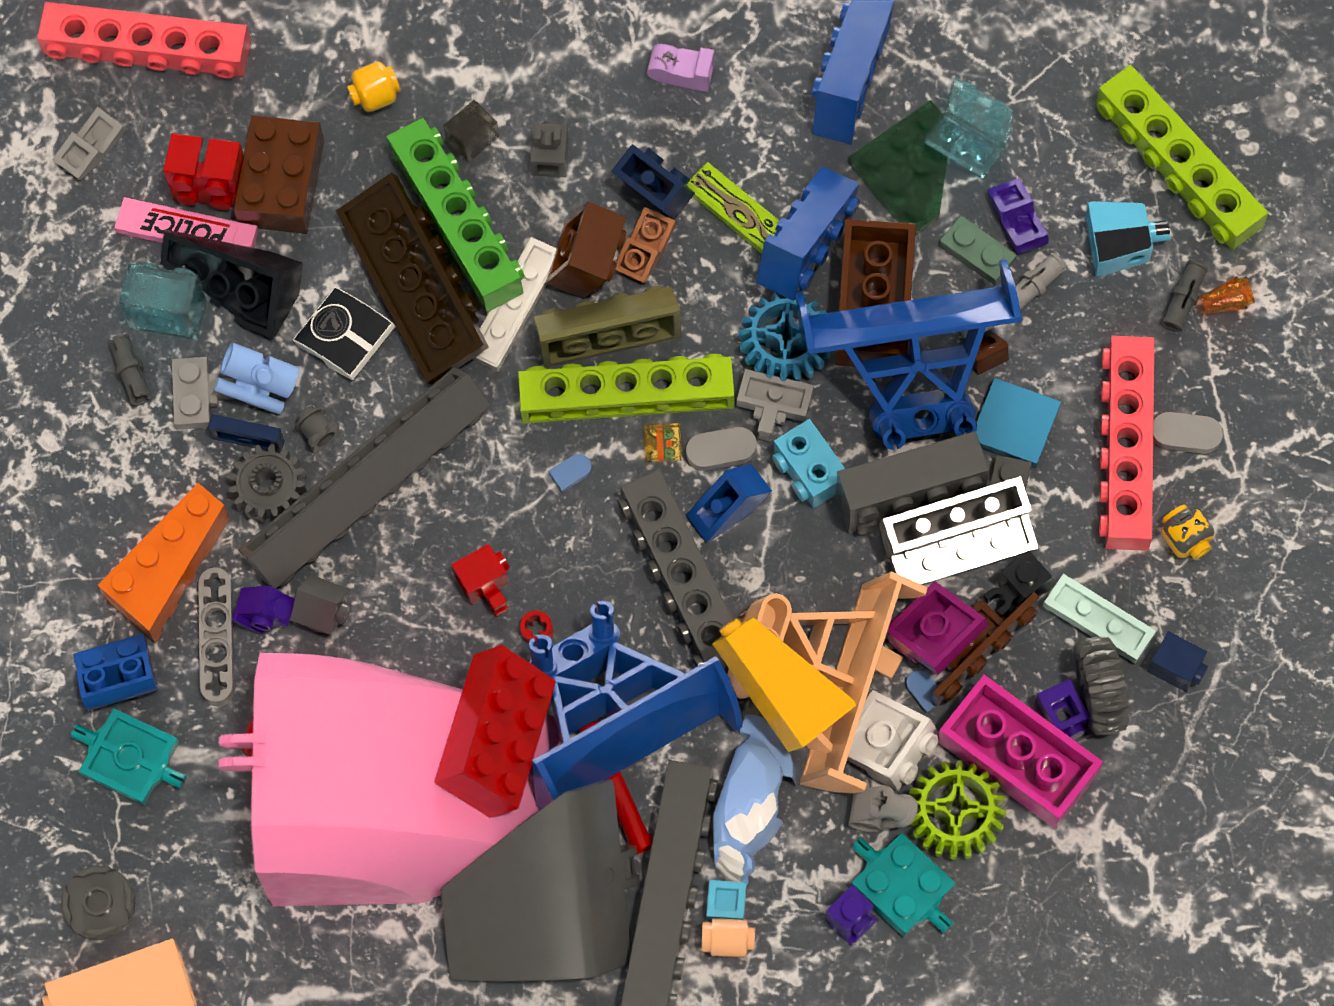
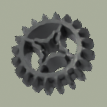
M1092 637L1085 639V641L1077 642L1074 650V671L1079 697L1090 716L1088 722L1090 731L1094 735L1108 736L1126 730L1130 714L1125 676L1123 675L1122 664L1120 663L1115 645L1109 637Z

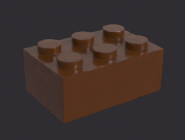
M251 115L234 206L238 222L255 225L258 229L308 234L324 144L320 122Z

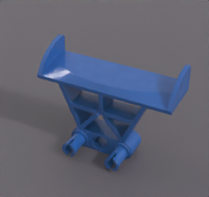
M1007 260L999 261L1001 286L818 315L809 316L803 292H795L799 330L808 355L845 349L877 399L871 405L868 416L875 434L883 440L884 445L888 449L894 450L893 443L896 444L897 449H900L905 444L907 438L955 431V434L960 436L964 432L977 431L976 412L969 395L965 392V388L985 329L991 326L1022 322L1017 291ZM968 330L963 345L920 352V337ZM908 339L910 353L862 360L855 347ZM956 366L951 381L938 371L937 368ZM918 371H921L923 375L941 389L902 395ZM894 375L883 391L874 379ZM920 410L930 411L925 418H914L915 414Z
M607 601L597 602L598 612L595 604L591 606L592 624L554 646L551 638L546 635H536L537 646L535 639L532 637L529 641L531 659L528 662L556 680L550 702L560 740L559 746L532 760L536 806L541 810L565 792L608 779L719 714L735 731L742 728V717L738 700L720 660L715 656L689 672L683 673L621 645L620 632L613 621L614 607ZM606 671L605 686L588 682ZM651 688L656 689L631 705H626V702ZM605 714L609 716L570 739L569 735Z

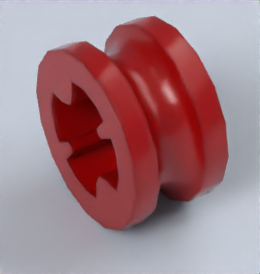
M530 611L521 619L520 631L527 643L533 637L537 646L536 636H533L532 631L527 629L529 625L534 626L533 621H541L542 627L546 628L545 631L540 630L541 635L553 637L552 621L543 611Z

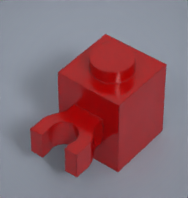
M488 543L451 564L453 575L471 605L485 598L496 617L508 611L507 601L499 589L509 584L507 571L510 570V566L501 551L494 553Z

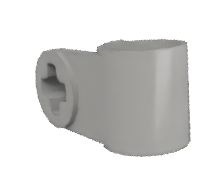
M885 785L866 787L865 792L853 793L848 825L853 829L864 832L904 828L909 826L915 819L918 804L913 796L907 794L898 795Z

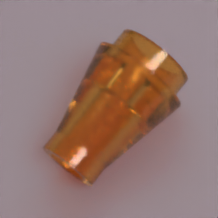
M1235 276L1213 290L1200 295L1206 315L1248 309L1247 305L1255 303L1247 276L1239 279Z

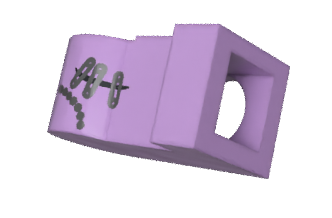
M657 44L652 48L647 75L661 83L708 92L714 70V50L700 48L699 52L683 48L677 49L667 44Z

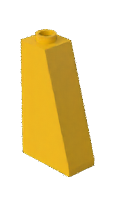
M754 617L741 623L738 618L732 620L719 630L722 637L712 643L788 752L806 746L856 706L852 698Z

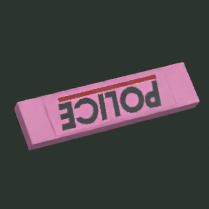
M125 197L114 227L115 232L118 234L163 243L164 231L172 230L254 248L259 232L258 227L255 225Z

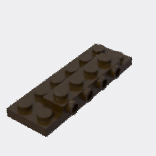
M393 173L388 174L336 210L426 383L433 385L453 367L458 369L489 348L476 324L479 322L475 314L479 310L478 303L469 292L464 294L460 283L464 281L460 270L453 263L448 264L444 256L449 252L445 242L439 235L433 236L429 228L433 224L430 214L424 207L418 208L412 204L397 175Z

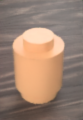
M712 918V922H703L702 952H711V956L747 957V950H754L755 928L748 927V920Z

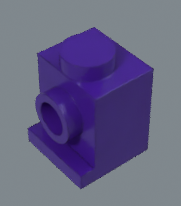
M271 586L243 587L240 591L232 622L258 635L263 634L264 631H271L272 627L288 626L295 599Z
M1070 679L1037 694L1035 706L1044 719L1073 740L1085 733L1083 727L1088 726L1090 716ZM1065 712L1070 719L1061 722L1057 714Z
M852 885L826 910L825 921L852 947L878 919L873 915L874 905Z

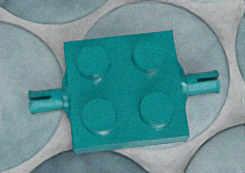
M113 708L105 724L96 732L78 723L74 726L76 731L72 730L71 738L89 745L87 757L78 771L80 775L144 806L154 788L162 780L178 789H182L183 783L187 780V775L169 768L170 759L179 744L178 738Z
M903 833L888 847L878 852L863 837L859 838L858 842H855L851 849L860 855L867 864L865 869L851 882L850 887L853 885L874 905V910L899 934L905 937L916 925L926 920L934 924L943 935L953 926L954 922L938 908L941 900L955 887L956 882Z

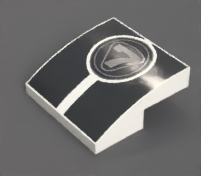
M334 287L294 337L293 341L300 349L322 359L328 368L354 380L395 328V325L362 301Z

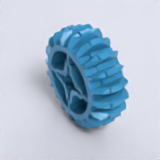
M774 292L772 294V302L761 297L759 299L760 308L750 306L748 309L750 317L742 318L741 326L744 329L739 331V340L743 341L740 344V352L747 354L745 357L747 366L756 364L754 371L760 373L767 371L766 377L768 378L780 376L781 381H786L787 377H793L794 381L799 382L801 381L802 373L811 379L814 376L813 368L819 370L824 368L823 359H829L831 351L810 355L806 352L797 358L791 359L795 352L806 350L799 326L793 320V318L798 319L796 300L793 301L787 297L780 299L778 293ZM816 300L806 304L809 316L827 313L825 310L817 311L818 302ZM781 317V320L775 325H766L765 328H762L769 321ZM789 327L788 335H790V341H787V349H784L782 335H785V328ZM761 345H765V348L774 349L779 354V358L768 354Z

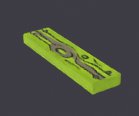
M707 162L687 184L695 192L693 198L762 254L764 241L769 234L775 235L777 231L775 229L779 220Z

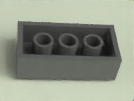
M976 431L837 471L836 498L848 534L858 532V534L864 535L877 530L880 521L884 518L985 488L989 468Z

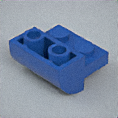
M144 633L74 653L81 699L87 711L158 690L157 678L153 670Z

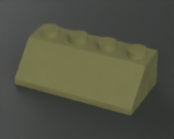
M652 286L645 289L643 293L634 295L617 294L610 297L607 301L598 303L585 301L577 304L574 308L562 311L559 309H549L534 317L537 339L543 364L546 368L682 338L680 308L671 286L665 288L662 286Z

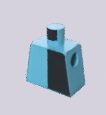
M1092 201L1087 204L1085 219L1096 277L1147 263L1151 259L1152 243L1170 240L1168 220L1148 222L1146 206L1142 203Z

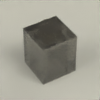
M475 99L443 125L446 137L444 143L455 156L461 154L468 162L473 160L500 137L497 121Z

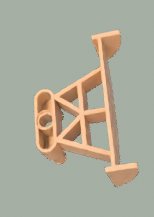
M891 571L861 585L853 612L792 613L791 604L788 599L781 594L775 593L755 601L748 610L740 614L743 617L738 619L740 623L754 617L781 641L784 640L787 646L852 698L856 704L854 708L806 745L810 750L799 784L838 793L865 792L867 783L843 773L897 598L910 599L925 596L928 590L927 587ZM835 624H849L836 668L833 669L821 664L832 626ZM801 625H813L809 640ZM729 669L727 675L736 697L740 699L748 698V694Z

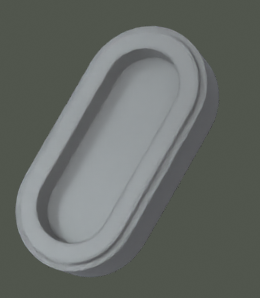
M1164 412L1159 414L1153 421V442L1162 449L1208 454L1215 451L1222 441V427L1212 417Z
M733 427L701 433L693 436L687 443L686 457L689 464L700 471L745 464L755 456L757 441L755 435L744 427Z

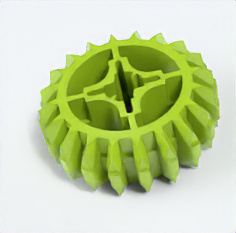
M961 760L956 762L955 770H950V766L946 761L942 762V773L940 774L934 767L928 768L929 779L919 776L916 783L920 788H911L909 795L913 796L918 804L916 817L910 824L912 826L919 825L913 831L914 838L917 839L926 835L923 848L929 849L933 844H936L935 855L941 857L944 849L950 850L949 856L951 860H956L958 850H962L965 859H970L972 855L971 847H974L980 854L984 853L985 845L983 841L992 845L996 842V836L993 832H1002L1004 825L999 820L1005 818L1007 813L1005 809L998 807L1005 803V796L1001 794L993 795L999 790V783L992 782L987 785L986 783L989 779L988 771L982 772L980 776L975 775L977 770L975 763L970 765L969 771L962 770L963 762ZM952 785V792L946 798H936L935 802L927 801L939 788ZM964 786L975 791L981 797L985 806L967 798L964 793ZM956 795L958 796V805L961 806L957 825L954 824L955 816L952 815L951 810ZM927 814L933 815L934 819L943 820L948 826L949 834L938 830L931 823ZM977 818L986 819L976 831L960 836L961 827L965 823L976 822Z

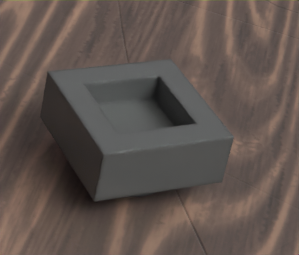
M996 455L990 486L1021 476L1026 491L1032 462Z

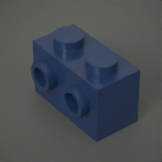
M632 144L611 172L675 220L695 194L687 186L690 179L675 167L671 172L662 167L661 164L664 159L650 148L643 152Z

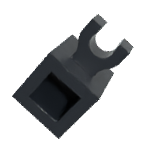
M1028 550L1001 571L999 587L992 588L985 593L983 600L989 604L995 598L1002 599L1004 605L997 610V614L1003 618L1009 613L1013 603L1019 607L1033 592L1039 598L1048 592L1053 576Z

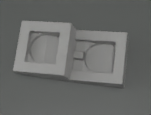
M97 107L78 134L74 132L70 134L52 160L81 180L110 152L127 128Z

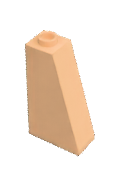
M173 938L44 983L48 995L42 997L44 1006H197L179 947Z

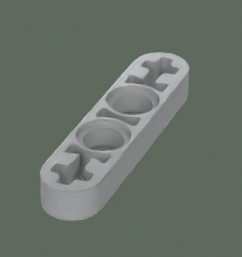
M213 567L202 573L198 583L200 690L208 704L220 707L228 704L234 697L235 692L234 622H232L234 615L233 585L230 576L225 570ZM215 578H219L221 584H225L218 588L220 602L214 601L212 590L207 586L212 585ZM221 611L226 615V621L221 627L211 628L207 625V617L212 612ZM216 645L223 646L227 650L224 660L214 663L207 659V652L210 648ZM213 672H220L222 686L227 687L220 691V696H214L212 691L208 690V688L215 686Z

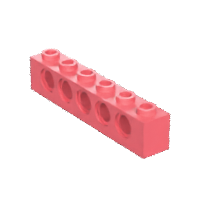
M45 2L37 37L43 54H47L55 59L74 57L89 63H97L100 60L114 62L123 67H130L133 64L143 65L157 71H163L166 68L177 69L191 75L203 72L215 74L226 79L233 78L234 76L244 77L251 43L247 25ZM83 32L80 37L71 38L74 33ZM109 36H117V38L111 42L104 41ZM142 40H151L147 45H137ZM175 44H184L180 49H171ZM209 48H218L214 53H204Z
M1111 336L1109 348H1103L1102 369H1108V381H1102L1101 402H1108L1107 414H1102L1101 435L1107 436V448L1101 447L1100 469H1106V481L1100 482L1099 500L1100 503H1106V515H1100L1099 537H1105V549L1149 551L1152 541L1154 337ZM1124 371L1131 372L1136 379L1131 381L1124 380L1119 376V373ZM1127 404L1132 406L1136 412L1125 414L1118 407ZM1129 438L1135 443V446L1123 447L1117 440ZM1128 471L1135 479L1123 481L1118 477L1117 473ZM1128 505L1134 510V513L1123 515L1118 512L1116 507Z

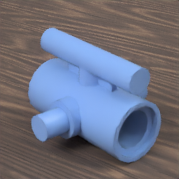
M232 342L226 351L220 372L237 379L236 383L218 377L214 385V391L280 415L285 402L272 398L269 394L271 392L288 398L295 387L299 375V367L270 356L264 359L263 353Z

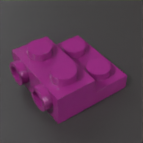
M934 581L928 587L925 596L915 598L901 614L896 615L890 621L886 635L891 646L915 664L919 661L939 675L988 626V623L984 616Z

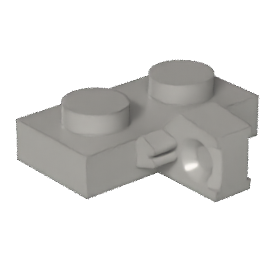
M207 357L172 359L173 413L176 430L207 428L211 418L210 407L218 406V400L235 399L214 391V385L218 378L216 374H209V361ZM222 378L235 383L234 378Z
M745 369L736 406L754 410L753 418L760 419L757 439L771 442L776 423L784 425L786 418L802 422L806 421L814 392V385L790 379L781 381L780 377L777 376L768 378L766 377L767 374Z

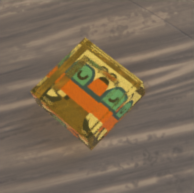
M680 423L644 425L646 462L682 461Z

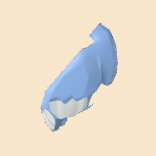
M746 713L740 730V736L747 740L736 748L713 815L715 868L718 869L726 881L746 882L747 886L749 883L748 877L755 870L753 855L772 840L783 824L781 819L776 818L779 811L778 790L783 775L791 777L796 785V767L790 752L787 751L768 722L761 716Z

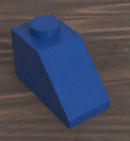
M752 464L728 469L692 507L686 516L704 540L710 542L753 513L772 490Z

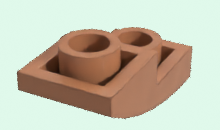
M644 207L631 237H627L618 256L616 270L646 283L662 256L678 222Z

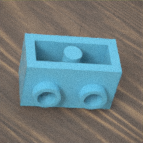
M810 418L774 440V455H772V459L782 474L787 472L794 481L792 488L802 502L807 500L814 509L836 495L837 471L844 470L845 467Z

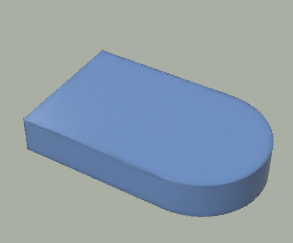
M575 454L548 472L561 492H564L588 477L592 466L587 456Z
M916 670L911 672L906 680L908 692L926 714L936 708L931 701L933 691L938 685L925 671Z

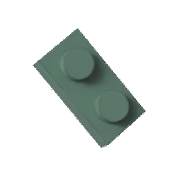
M963 216L957 219L942 237L939 244L941 248L993 285H996L1001 279L999 261L1007 260L1009 267H1011L1017 258V254Z

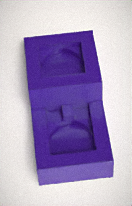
M1020 178L987 189L997 218L1017 255L1049 243L1048 233L1036 215L1034 202Z

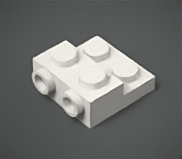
M872 690L865 701L847 761L865 769L870 777L899 791L903 784L908 785L915 779L918 772L917 763L923 754L930 755L935 750L938 743L937 734L939 732L930 718Z

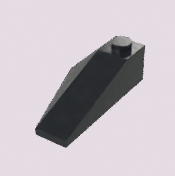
M172 230L164 231L160 264L190 287H198L211 298L209 302L217 308L223 307L235 316L234 321L241 327L270 338L277 335L299 296L303 268L302 262L275 252Z

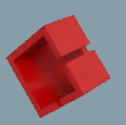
M171 133L163 172L173 200L188 206H194L197 203L208 204L218 210L234 208L244 157L241 143L209 138L203 163L199 162L203 144L202 137Z

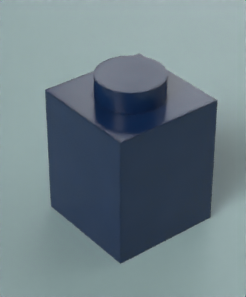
M1168 631L1151 661L1148 672L1187 693L1192 682L1197 685L1200 684L1209 667L1203 663L1207 651Z

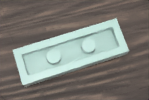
M1065 574L1061 576L1043 604L1044 608L1089 636L1109 637L1116 647V652L1135 664L1156 633V630Z

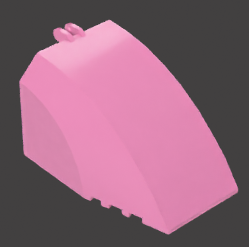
M260 653L254 678L253 734H225L219 737V746L223 748H253V757H226L219 759V769L227 772L252 771L251 830L255 873L272 906L419 904L432 901L434 897L441 896V888L463 869L540 811L536 806L533 764L531 765L519 809L492 818L487 817L434 783L463 689L370 663L321 655ZM546 714L533 760L560 745L555 718L552 715Z

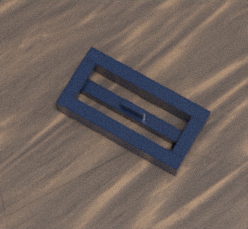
M215 414L211 415L208 425L214 440L251 448L260 445L262 450L268 451L270 444H274L277 453H280L285 442L281 428Z

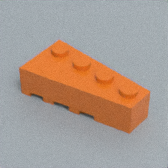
M197 483L98 584L104 599L155 644L162 634L161 630L169 617H172L177 609L178 601L187 586L190 587L196 577V571L203 559L207 558L230 520L224 504L201 484Z

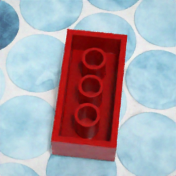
M502 644L474 654L434 783L489 818L519 809L556 680Z

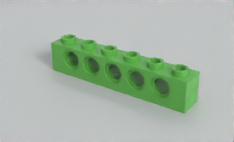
M421 118L386 136L392 156L422 206L430 214L434 226L485 311L489 312L524 294L521 280L525 278L521 266L516 259L510 261L506 255L509 249L500 233L494 235L489 227L492 225V220L484 206L478 208L473 199L476 198V194L467 179L462 181L457 173L460 172V168L452 153L446 155L441 148L444 142L437 128L434 126L430 129L424 118ZM426 157L432 158L428 162H419L421 159ZM439 184H448L447 187L442 189L435 188ZM456 210L465 211L460 215H451ZM471 237H480V238H481L480 240H478V241H476V242H468V241H467V240L470 239ZM487 264H497L493 269L483 268Z

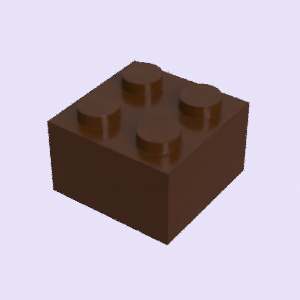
M591 202L584 204L564 223L546 284L584 299L594 290L598 291L605 281L609 282L617 266V262L613 261L615 252L620 250L626 238V231L623 230L626 217Z

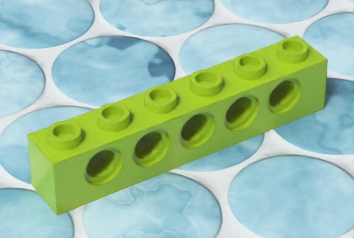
M1131 64L1099 87L1096 106L1100 114L1107 120L1111 119L1118 126L1123 139L1130 145L1134 144L1142 152V157L1146 164L1152 169H1157L1165 177V182L1169 189L1175 194L1179 193L1188 202L1187 204L1192 214L1198 219L1202 218L1211 227V232L1221 244L1226 243L1233 251L1264 227L1268 211ZM1136 107L1141 112L1130 113L1125 108ZM1158 131L1163 137L1154 138L1148 132ZM1176 155L1182 156L1186 162L1178 163L1172 160L1171 157ZM1203 180L1209 186L1205 188L1198 187L1194 181ZM1226 205L1232 209V212H1222L1217 206Z
M708 354L701 359L675 356L667 361L653 362L651 359H637L629 364L604 361L598 363L597 366L583 367L580 364H566L558 369L533 366L526 369V371H518L523 424L734 409L731 356L724 357L721 354ZM695 377L703 378L706 381L704 385L698 387L692 386L688 382ZM658 380H667L671 383L665 389H658L653 386ZM624 382H630L635 385V388L625 392L619 390L618 386ZM587 385H596L600 388L594 394H587L582 391ZM553 387H560L565 390L563 394L556 397L547 394Z

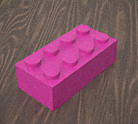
M985 674L939 731V744L969 766L975 763L978 773L982 774V772L988 771L989 781L998 782L1001 790L1055 830L1100 774L1103 765L1102 760Z

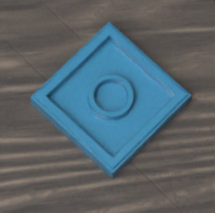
M994 378L976 422V434L981 448L1004 457L1032 462L1031 467L1036 468L1060 409L1061 401Z

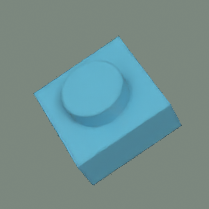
M709 880L707 920H712V918L744 920L746 882Z

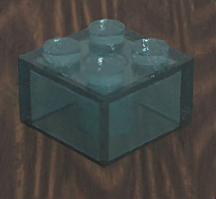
M142 262L140 265L128 264L119 304L129 328L132 330L198 340L207 299L198 275L191 270L185 268H175L174 271L160 269L155 264Z

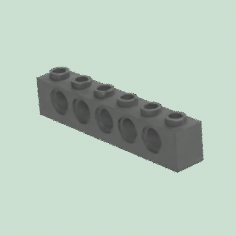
M660 469L622 485V499L618 500L619 508L625 520L631 518L637 529L632 531L638 548L640 551L646 549L651 558L647 565L654 581L661 580L666 592L662 593L669 612H677L681 621L677 625L681 638L685 644L691 643L696 652V655L692 656L695 667L716 656L720 660L725 672L728 673L729 667L715 647L706 645L702 640L710 634L722 637L719 630L733 619ZM652 510L662 515L656 521H648L643 518L646 512ZM664 541H670L676 545V548L671 552H663L658 549V546ZM679 572H686L692 577L686 583H677L672 579ZM694 603H701L707 608L704 613L694 615L687 609Z

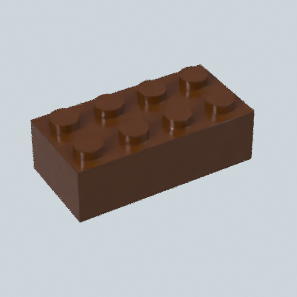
M845 219L839 311L911 300L915 223ZM908 339L855 347L862 360L908 354ZM845 349L836 350L835 365L856 367Z

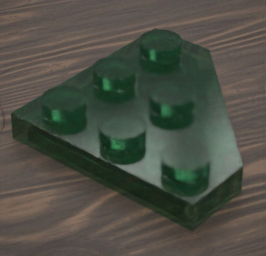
M931 100L848 157V163L897 222L916 224L915 236L939 220L952 124Z

